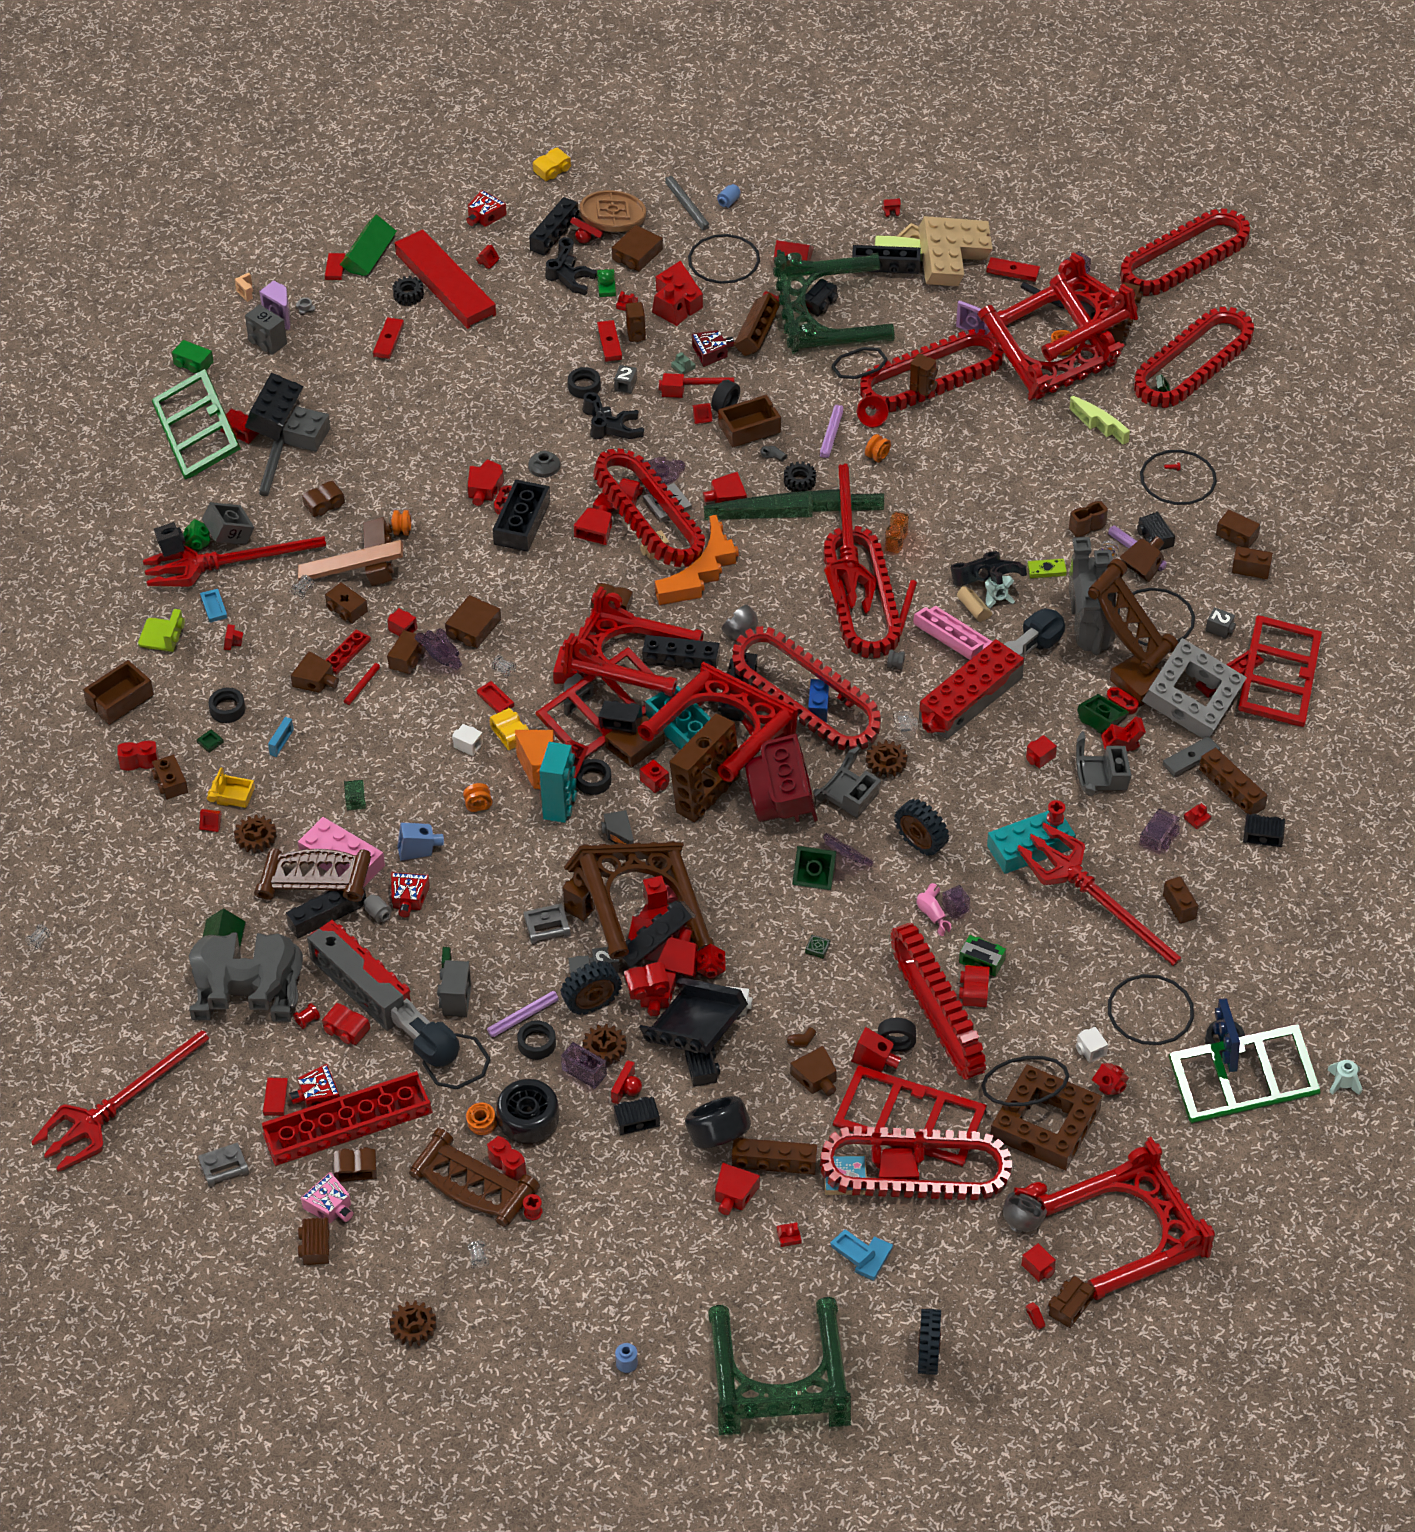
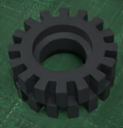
M404 276L403 279L399 278L398 282L395 281L393 284V296L398 304L402 302L404 306L406 303L408 306H411V303L415 305L417 304L416 301L421 302V299L424 298L423 283L420 279L417 280V277L412 279V276H409V278Z
M797 461L795 465L790 463V466H787L784 470V485L789 491L792 489L794 493L796 490L798 493H801V491L806 493L807 489L811 491L812 487H815L816 470H814L813 466L810 467L809 463L805 465V462L802 461L799 464V461ZM798 475H802V476H805L806 478H804V479H796V478H794V477H795V476H798Z

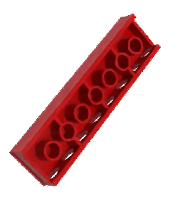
M423 229L394 242L396 255L467 329L470 328V325L491 315L493 317L496 316V304Z
M415 1071L263 1122L262 1134L274 1165L277 1166L429 1115L433 1111L431 1109V1102L428 1100L419 1079V1074Z

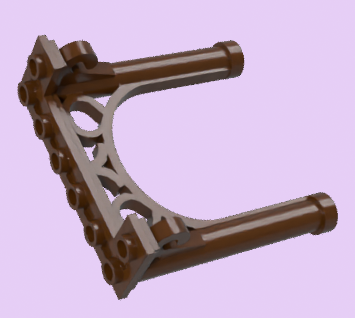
M669 841L667 843L651 842L643 844L636 842L633 844L618 843L615 845L584 844L578 847L564 866V869L568 870V872H574L573 879L576 886H587L590 891L608 945L607 951L610 959H620L629 953L611 900L610 887L615 878L632 872L645 873L654 877L662 875L664 883L674 891L678 901H685L696 915L694 919L687 923V927H691V938L693 943L698 945V951L709 944L715 945L713 939L709 936L681 856L682 847L684 846L683 842ZM619 860H626V862L621 865ZM602 863H611L615 871L612 872L605 869ZM602 876L607 878L605 884L603 882Z

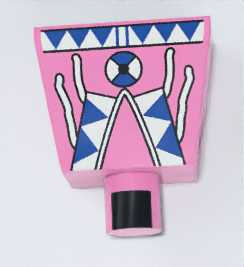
M330 1172L301 1197L302 1206L306 1211L319 1218L327 1217L329 1223L333 1222L337 1217L347 1222L353 1216V1211L348 1208L351 1206L349 1193Z

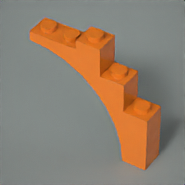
M717 515L709 516L711 535L702 555L683 571L655 581V594L659 605L702 598V591L705 590L704 583L719 581V574H722L721 566L736 564V557H739L738 547L734 546L732 539L727 540L726 534L723 535L722 522L718 521Z

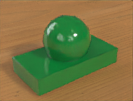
M614 269L597 270L599 297L616 296Z

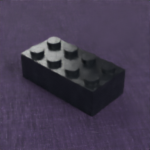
M271 373L249 412L245 428L278 441L282 434V429L300 399L304 386Z
M515 479L493 528L494 545L529 551L551 501L550 486Z

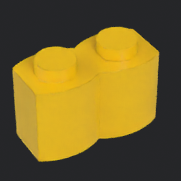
M559 148L550 150L546 155L538 157L533 162V172L544 181L555 179L558 174L568 171L571 167V158Z
M510 708L489 717L491 729L508 750L516 748L515 730H529L526 724L523 725L520 722L517 712H513Z

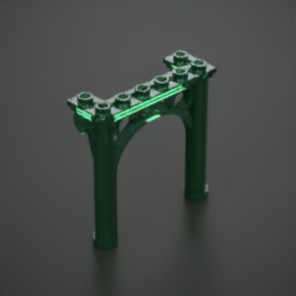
M777 250V257H774L775 267H773L774 278L777 277L776 290L777 292L780 291L778 296L779 305L783 307L781 309L782 320L786 322L784 324L785 334H788L789 337L787 338V347L791 348L792 354L799 352V349L878 340L894 341L895 332L892 323L832 329L818 323L810 315L805 303L807 289L820 277L879 270L878 253L861 257L804 261L799 253L794 252L785 256L784 252ZM798 281L803 286L800 289H793L791 282ZM790 294L798 296L797 299L791 302ZM793 311H796L800 314V316H798L796 320L794 319ZM800 322H807V324H803L799 327Z
M823 1297L816 1302L823 1353L820 1366L808 1377L788 1384H766L745 1376L734 1362L729 1308L724 1305H715L708 1310V1318L712 1327L719 1403H717L719 1435L741 1434L740 1419L828 1413L829 1427L851 1425V1393H848L846 1388L837 1321L838 1305L834 1298ZM826 1371L828 1382L821 1378ZM734 1378L741 1384L737 1389H735ZM814 1385L821 1387L823 1391L809 1393L806 1389ZM749 1390L759 1393L757 1397L746 1398L742 1396L743 1393Z

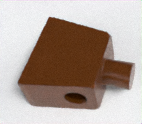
M1157 536L1151 543L1141 538L1119 558L1129 569L1150 582L1164 560V556L1159 550L1163 546L1164 541Z
M308 651L291 674L292 687L321 693L326 685L336 688L339 683V678L334 676L332 664Z
M824 1046L790 1063V1074L810 1093L814 1094L821 1089L826 1096H831L835 1093L836 1087L833 1083L837 1081V1071Z

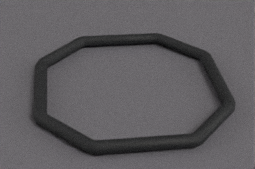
M861 347L840 355L831 367L839 378L858 379L881 370L888 361V358L880 348ZM863 350L878 351L884 359L878 368L856 376L841 375L835 367L841 358Z
M454 1033L457 1037L474 1040L485 1056L486 1062L480 1075L457 1086L438 1082L424 1060L422 1063L437 1086L460 1089L485 1076L490 1063V1056L476 1037Z

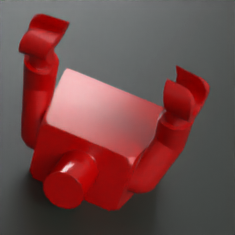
M923 1131L914 1132L916 1135L914 1153L911 1148H903V1146H890V1149L881 1150L882 1139H879L882 1133H872L871 1159L874 1165L880 1169L879 1178L919 1180L917 1167L924 1161L925 1145L923 1143H926V1139L924 1138Z

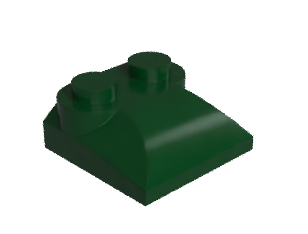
M1096 694L1082 702L1077 709L1080 721L1085 725L1093 727L1100 734H1103L1112 724L1116 725L1129 714V711L1100 694Z

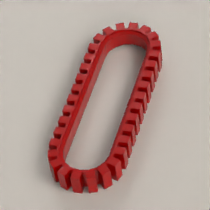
M1217 209L1211 210L1210 214L1205 212L1201 215V218L1198 216L1194 218L1193 222L1191 220L1188 221L1185 226H1179L1178 230L1170 231L1169 235L1167 233L1164 234L1162 239H1155L1154 244L1150 242L1146 244V248L1142 246L1138 249V252L1133 251L1130 253V257L1126 256L1121 264V283L1140 286L1143 296H1149L1150 292L1153 295H1158L1160 290L1166 292L1169 290V286L1173 288L1177 286V282L1181 284L1185 281V277L1190 279L1193 277V273L1197 275L1201 273V269H1208L1209 264L1213 266L1217 264V260L1221 262L1225 259V256H1232L1233 251L1237 253L1241 250V247L1244 248L1249 239V221L1245 220V216L1242 214L1237 216V211L1231 210L1230 213H1227V209H1221L1220 213ZM1226 225L1238 232L1235 237L1158 279L1142 280L1135 277L1132 273L1139 266L1213 226Z
M1219 307V312L1214 308L1210 310L1209 314L1204 313L1201 319L1198 318L1195 321V325L1192 323L1188 326V330L1185 329L1181 332V335L1178 334L1174 341L1171 340L1168 343V347L1164 346L1161 348V352H1156L1154 358L1151 356L1147 363L1144 362L1140 369H1137L1134 379L1136 396L1138 398L1142 397L1141 401L1145 404L1151 401V406L1158 407V404L1161 403L1162 408H1168L1169 403L1175 406L1179 404V400L1183 402L1187 399V395L1190 396L1194 390L1200 388L1201 384L1204 385L1207 382V378L1211 379L1214 373L1217 374L1221 370V367L1224 368L1228 362L1234 360V356H1239L1241 350L1245 351L1248 345L1252 342L1254 323H1252L1251 317H1246V313L1242 310L1236 313L1237 308L1230 307L1229 311H1227L1226 307ZM1227 323L1241 330L1242 333L1175 389L1159 392L1147 386L1146 382L1215 325Z
M975 329L968 330V335L962 331L958 333V337L955 335L949 336L948 341L945 338L939 340V346L934 342L930 344V349L927 346L920 348V354L935 360L970 346H982L992 352L991 357L935 379L937 387L927 395L929 399L935 397V392L941 395L944 393V389L947 391L953 390L954 384L957 388L963 386V380L966 384L971 383L973 377L975 380L981 379L982 373L986 377L991 375V370L996 372L999 369V365L1002 366L1004 352L991 332L985 335L986 330L979 329V332L976 333ZM917 349L911 351V357L908 353L903 354L902 360L899 357L893 358L892 364L888 360L881 370L861 377L860 397L863 399L869 395H876L883 398L888 405L889 412H896V406L903 410L907 408V403L909 406H913L916 404V399L920 403L925 401V395L913 390L890 397L878 395L872 390V387L878 382L909 371L911 361L919 354V351ZM880 364L873 366V369L878 368ZM869 405V408L875 409L873 405Z
M617 448V452L614 449H608L607 453L604 451L600 453L593 472L594 480H597L596 484L599 488H603L602 492L608 495V500L614 502L613 506L616 510L619 509L621 517L625 516V522L631 524L630 528L633 532L636 531L635 535L638 539L642 538L641 543L647 546L648 552L650 554L655 553L654 558L658 561L664 559L663 563L666 565H670L671 562L674 563V567H681L682 563L685 567L692 565L702 555L705 545L704 534H701L702 530L699 526L695 527V521L690 519L688 512H684V507L678 505L679 501L677 498H672L673 493L670 490L667 491L668 487L665 483H661L662 479L656 476L655 470L650 469L651 465L648 461L643 462L644 458L642 456L634 457L635 452L629 450L626 454L624 449ZM621 466L632 470L687 539L691 547L688 549H676L666 545L607 468Z
M855 526L853 541L864 546L869 552L889 633L882 640L875 642L866 641L857 636L854 631L840 575H837V584L842 590L839 603L836 604L834 601V605L836 606L842 639L845 640L846 647L848 649L851 648V652L856 655L862 651L861 657L868 658L869 654L872 653L873 658H880V652L886 656L891 649L895 650L897 648L898 642H900L901 622L898 610H896L897 606L894 601V594L892 593V586L881 543H878V537L872 535V531L866 528L862 532L861 526ZM840 528L835 529L834 534L829 533L824 542V563L826 566L831 561L837 560L835 551L843 545V533Z
M763 626L756 627V634L750 628L745 631V637L740 635L737 638V645L734 644L732 658L738 676H743L745 683L749 685L752 683V686L798 708L799 722L804 726L808 723L809 730L813 733L817 730L818 736L823 740L827 736L828 744L834 746L838 742V749L845 751L847 745H849L851 750L859 744L863 750L868 747V741L873 744L877 739V734H879L881 728L880 711L877 709V704L874 700L870 702V696L866 693L860 696V689L855 685L851 689V682L846 679L842 682L841 675L837 672L832 676V669L826 665L823 669V662L819 659L814 661L813 655L809 652L804 654V649L798 645L795 648V642L790 638L786 641V636L783 633L779 632L775 637V629L768 627L766 633H764ZM759 642H766L775 646L862 709L869 719L866 730L856 736H845L836 731L752 670L744 659L747 649Z
M913 923L893 928L891 930V945L895 951L893 952L895 960H898L897 966L903 972L905 981H908L910 990H913L915 999L919 1000V1006L921 1009H924V1015L929 1019L932 1029H935V1034L937 1038H940L942 1047L946 1048L945 1052L948 1057H951V1063L956 1067L958 1075L962 1076V1079L968 1080L984 1074V1070H986L984 1062H986V1059L982 1052L984 1050L982 1043L978 1041L979 1035L977 1031L973 1030L974 1024L971 1019L968 1020L966 1010H962L963 1005L960 1000H957L955 991H951L952 986L949 981H946L944 972H940L941 967L938 962H935V956L930 952L928 944L924 943L923 935L919 934V929Z
M854 1126L852 1134H850L848 1127L840 1129L839 1135L834 1132L829 1136L828 1141L826 1140L822 1147L820 1166H822L821 1173L823 1178L828 1177L827 1183L832 1188L839 1183L838 1191L845 1194L847 1188L851 1187L852 1195L859 1196L861 1188H865V1196H873L874 1189H878V1196L886 1197L888 1189H891V1197H899L901 1190H904V1197L912 1198L915 1190L917 1191V1198H926L927 1191H931V1199H939L940 1192H944V1199L952 1200L953 1193L957 1192V1200H965L967 1193H970V1200H978L980 1193H982L984 1199L992 1197L993 1192L997 1195L1003 1190L1011 1175L1012 1160H1009L1011 1154L1008 1148L1002 1150L1004 1143L1001 1140L997 1139L994 1143H991L993 1135L986 1133L984 1140L980 1139V1132L972 1131L970 1139H968L967 1131H958L957 1138H953V1130H945L944 1137H940V1130H932L931 1137H927V1129H919V1131L924 1133L926 1143L923 1144L925 1147L986 1151L992 1155L997 1163V1174L993 1179L981 1183L850 1177L837 1169L834 1163V1154L844 1145H871L872 1133L875 1132V1127H867L866 1133L862 1134V1126ZM880 1127L879 1133H882L879 1139H882L881 1145L915 1147L916 1136H914V1129L906 1128L905 1135L901 1136V1128H893L892 1134L888 1135V1128Z

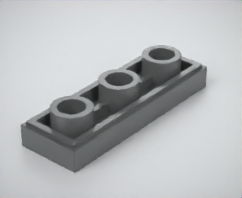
M1207 736L1163 760L1162 765L1175 777L1199 764L1202 755L1215 747L1220 751V747Z

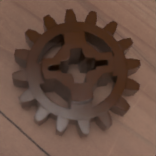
M887 740L884 741V744L878 741L877 746L871 745V750H867V768L872 769L873 774L878 772L879 777L885 774L886 778H889V774L895 777L896 772L902 773L903 768H906L908 755H906V749H901V744L895 746V741H892L891 744H888Z
M255 815L252 819L250 816H247V821L241 819V825L236 824V830L234 831L235 842L239 844L240 849L245 847L246 852H249L250 849L253 850V853H256L258 849L264 852V847L269 849L271 848L270 843H275V838L277 837L275 824H272L271 819L266 820L265 816L258 818V815Z
M598 1024L596 1030L590 1028V1034H584L585 1039L582 1041L583 1053L587 1054L588 1060L593 1058L594 1064L601 1061V1064L604 1066L605 1062L608 1061L612 1065V1060L620 1061V1055H625V1050L627 1049L626 1036L622 1035L621 1029L616 1031L615 1025L608 1028V1024H605L604 1028H601Z
M416 1300L413 1302V1305L406 1301L405 1307L398 1305V1312L392 1311L393 1318H389L390 1332L393 1333L395 1340L400 1338L402 1345L407 1341L409 1347L413 1345V1342L420 1346L421 1340L428 1342V1335L434 1336V1329L437 1328L436 1315L432 1313L431 1307L426 1308L424 1302L419 1306Z

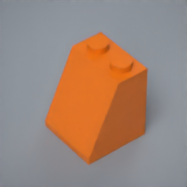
M515 730L517 758L533 788L541 790L539 771L548 742H554L553 730Z

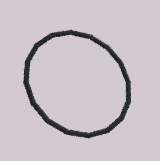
M719 234L706 237L696 243L688 255L689 267L695 275L709 282L724 284L735 283L748 278L757 270L760 256L753 243L745 238L731 234ZM715 237H732L748 243L756 252L757 262L754 269L746 276L735 280L718 281L699 274L692 266L691 256L694 249L706 240Z
M1165 450L1156 453L1144 462L1140 471L1141 484L1148 494L1159 501L1173 505H1190L1202 501L1213 492L1217 483L1216 472L1208 460L1196 453L1185 450ZM1166 453H1185L1205 462L1212 471L1214 482L1210 491L1201 498L1189 502H1174L1162 499L1151 492L1144 483L1143 472L1146 465L1157 456Z
M1152 587L1132 592L1135 595L1146 591H1160L1178 597L1187 605L1192 616L1191 627L1184 636L1177 639L1178 643L1182 638L1185 639L1189 636L1194 628L1195 614L1191 605L1181 595L1167 589ZM1138 640V643L1147 646L1148 643Z
M1141 974L1125 979L1113 989L1108 999V1016L1114 1028L1127 1039L1145 1045H1162L1176 1041L1188 1032L1194 1020V1004L1187 991L1175 981L1160 975ZM1140 978L1164 980L1173 984L1184 993L1190 1005V1019L1185 1029L1178 1035L1160 1042L1142 1041L1129 1036L1117 1026L1112 1016V999L1117 990L1127 982Z
M1023 1056L1009 1059L995 1066L985 1075L981 1087L984 1096L993 1103L1004 1106H1028L1042 1103L1056 1096L1066 1087L1070 1076L1067 1067L1057 1059L1046 1056ZM1022 1060L1054 1062L1063 1068L1065 1073L1063 1084L1054 1093L1041 1099L1024 1103L997 1100L987 1093L985 1087L988 1077L997 1069L1012 1062Z

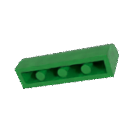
M375 214L366 224L340 265L350 273L361 276L368 275L397 230Z

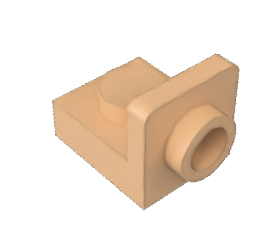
M246 273L236 278V291L247 302L252 300L251 274Z

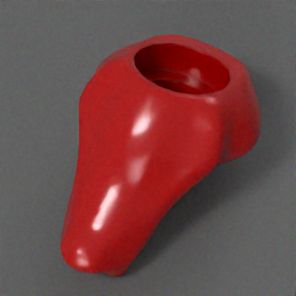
M1034 1182L1026 1188L1014 1187L1013 1192H1015L1014 1195L1020 1196V1194H1025L1037 1200V1197L1044 1195L1048 1189L1044 1183Z

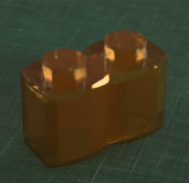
M900 512L892 514L890 525L885 531V551L899 553L902 550L903 541L908 535V514Z

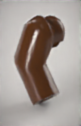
M808 1027L804 1034L789 1035L787 1043L793 1047H806L816 1035V1031Z

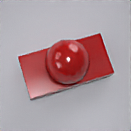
M575 217L570 221L571 224L579 227L575 232V238L579 243L585 244L589 242L591 234L600 239L603 236L602 231Z
M626 1061L611 1090L612 1103L619 1104L624 1093L629 1096H635L641 1092L642 1082L638 1077L634 1076L635 1062Z

